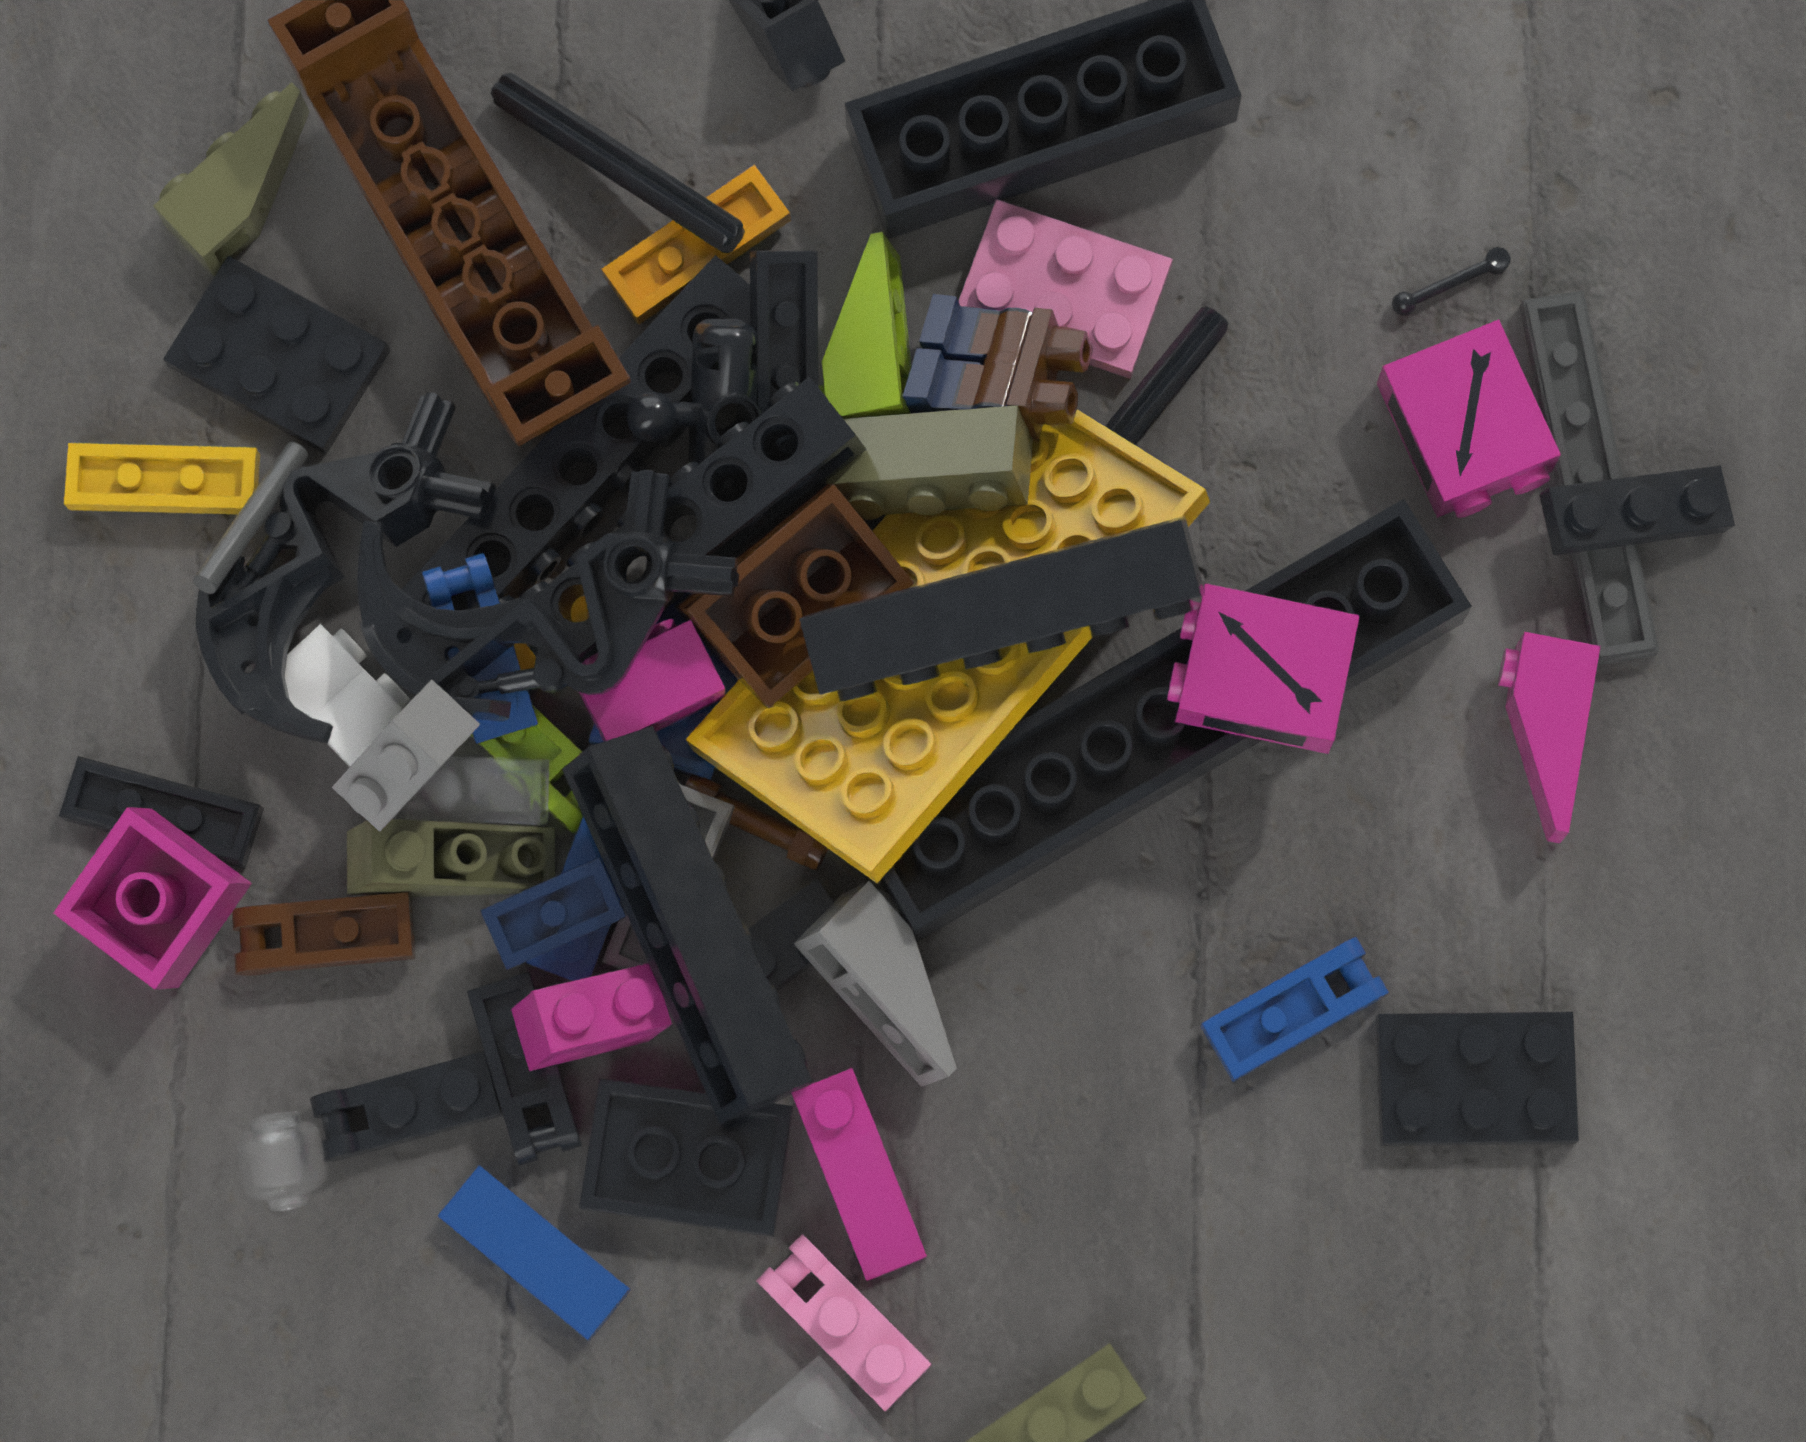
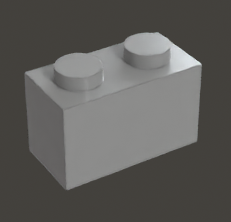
M431 680L386 726L332 788L357 813L361 814L380 832L480 724L440 686Z

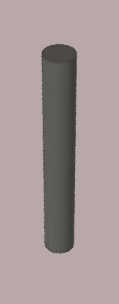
M294 442L287 443L193 578V582L200 590L209 594L216 592L283 495V484L289 474L301 468L308 459V453L301 445Z

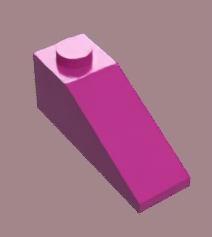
M1524 632L1516 644L1515 650L1508 648L1504 650L1498 686L1508 687L1505 707L1546 840L1560 844L1570 829L1601 646Z
M853 1068L791 1092L866 1281L868 1282L926 1258V1252Z

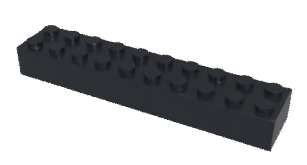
M1404 499L1245 590V592L1360 615L1344 693L1463 624L1472 607ZM1182 627L1019 721L880 880L882 886L896 901L901 911L900 916L912 928L916 942L1262 741L1175 722L1179 703L1167 701L1175 662L1188 664L1192 645L1191 640L1180 638Z

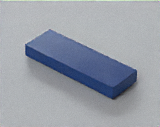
M480 1165L438 1215L440 1219L588 1341L594 1337L631 1291L630 1288Z

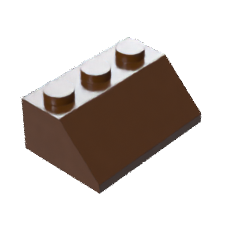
M822 484L733 556L738 559L737 572L739 573L738 587H735L734 596L690 593L674 607L686 621H692L699 637L711 652L766 708H770L813 671L800 618L811 613L907 589L914 582L834 484Z

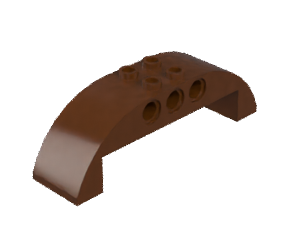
M302 0L268 19L267 21L287 60L366 201L467 371L513 441L520 446L631 383L628 373L599 325L592 327L419 39L405 2L403 0Z

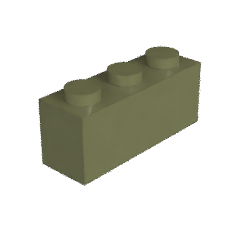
M1018 405L844 419L866 447V450L826 481V484H834L863 520H872L889 514L917 513L920 515H936L945 510L977 508L984 511H996L1005 506L1028 505L1033 438Z

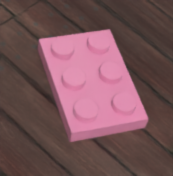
M996 199L959 298L960 306L999 311L1005 308H1021L1033 312L1034 308L1052 309L1059 326L1087 331L1093 346L1089 365L1131 379L1169 275L1173 259Z

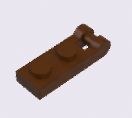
M409 892L235 908L232 911L233 930L239 931L240 952L234 954L236 975L256 976L279 971L416 959L412 896ZM281 927L282 948L266 949L265 930Z

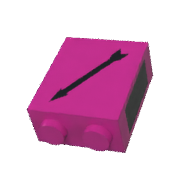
M1499 319L1382 367L1377 386L1437 518L1455 511L1457 518L1472 515L1488 507L1492 503L1490 498L1492 495L1513 488L1516 495L1523 494L1542 486L1550 480L1548 473L1552 472L1561 454Z
M1205 583V593L1201 597V602L1191 601L1194 611L1184 615L1180 638L1191 640L1192 645L1188 664L1175 662L1167 701L1179 703L1175 722L1329 754L1335 739L1360 615Z

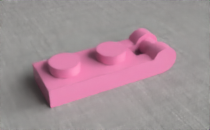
M801 1234L788 1248L792 1254L775 1271L769 1267L756 1282L886 1412L932 1364ZM812 1272L824 1286L805 1303L793 1289Z

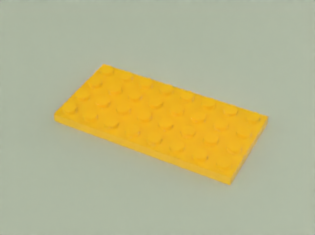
M1077 409L1073 424H1043L1039 440L1033 439L1028 505L1005 506L996 511H984L977 508L945 510L936 515H920L917 513L889 514L875 527L873 533L913 580L914 584L911 587L1183 516H1185L1189 527L1207 507L1210 500L1205 488ZM1085 626L1064 632L1066 644L1038 652L1028 653L1026 642L1000 648L1003 660L976 668L965 669L962 658L938 664L940 676L914 684L902 685L900 674L875 681L878 692L842 702L839 700L837 691L819 694L813 671L770 708H766L738 680L686 738V741L693 752L871 880L878 883L1092 638L1090 628Z

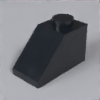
M729 0L772 72L792 91L800 87H810L822 82L829 76L833 68L846 62L818 0Z

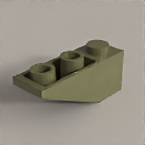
M292 82L280 93L274 91L261 99L253 109L252 118L235 133L228 132L216 139L207 150L206 159L189 174L182 173L170 180L162 189L159 196L160 200L153 205L165 227L213 276L216 275L228 255L232 258L237 257L262 232L310 113L301 91Z
M391 819L380 832L368 821L347 831V894L379 895L409 892L412 897L518 894L555 877V828Z

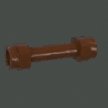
M693 774L690 776L685 785L686 787L735 806L729 822L730 825L788 851L786 858L814 871L820 868L828 848L801 828H797L723 794L724 787L720 784Z

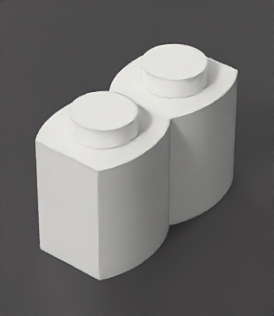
M320 624L287 654L285 669L286 685L289 699L297 709L311 718L330 723L333 726L328 745L350 767L411 700L387 674L384 673L375 680L363 669L359 663L367 657L366 653L342 628L332 636Z

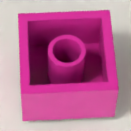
M127 807L53 914L154 990L179 988L252 883L153 809Z

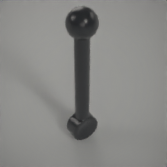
M1502 247L1492 248L1487 253L1485 259L1475 265L1414 293L1399 292L1392 299L1393 310L1401 316L1410 315L1414 312L1417 304L1486 272L1497 275L1502 274L1510 264V254Z

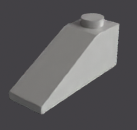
M868 881L843 893L794 945L915 1081L923 1087L949 1077L957 1067L913 930L900 916L901 911L896 901L888 893L875 888Z

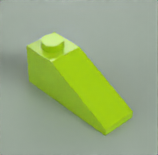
M883 232L870 234L822 359L824 384L818 385L819 389L843 419L911 414L903 398L911 370V356L900 255Z

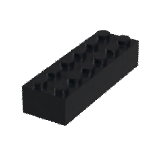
M1148 0L845 102L846 128L887 239H891L994 204L996 199L1003 201L1236 122L1242 95L1205 0Z

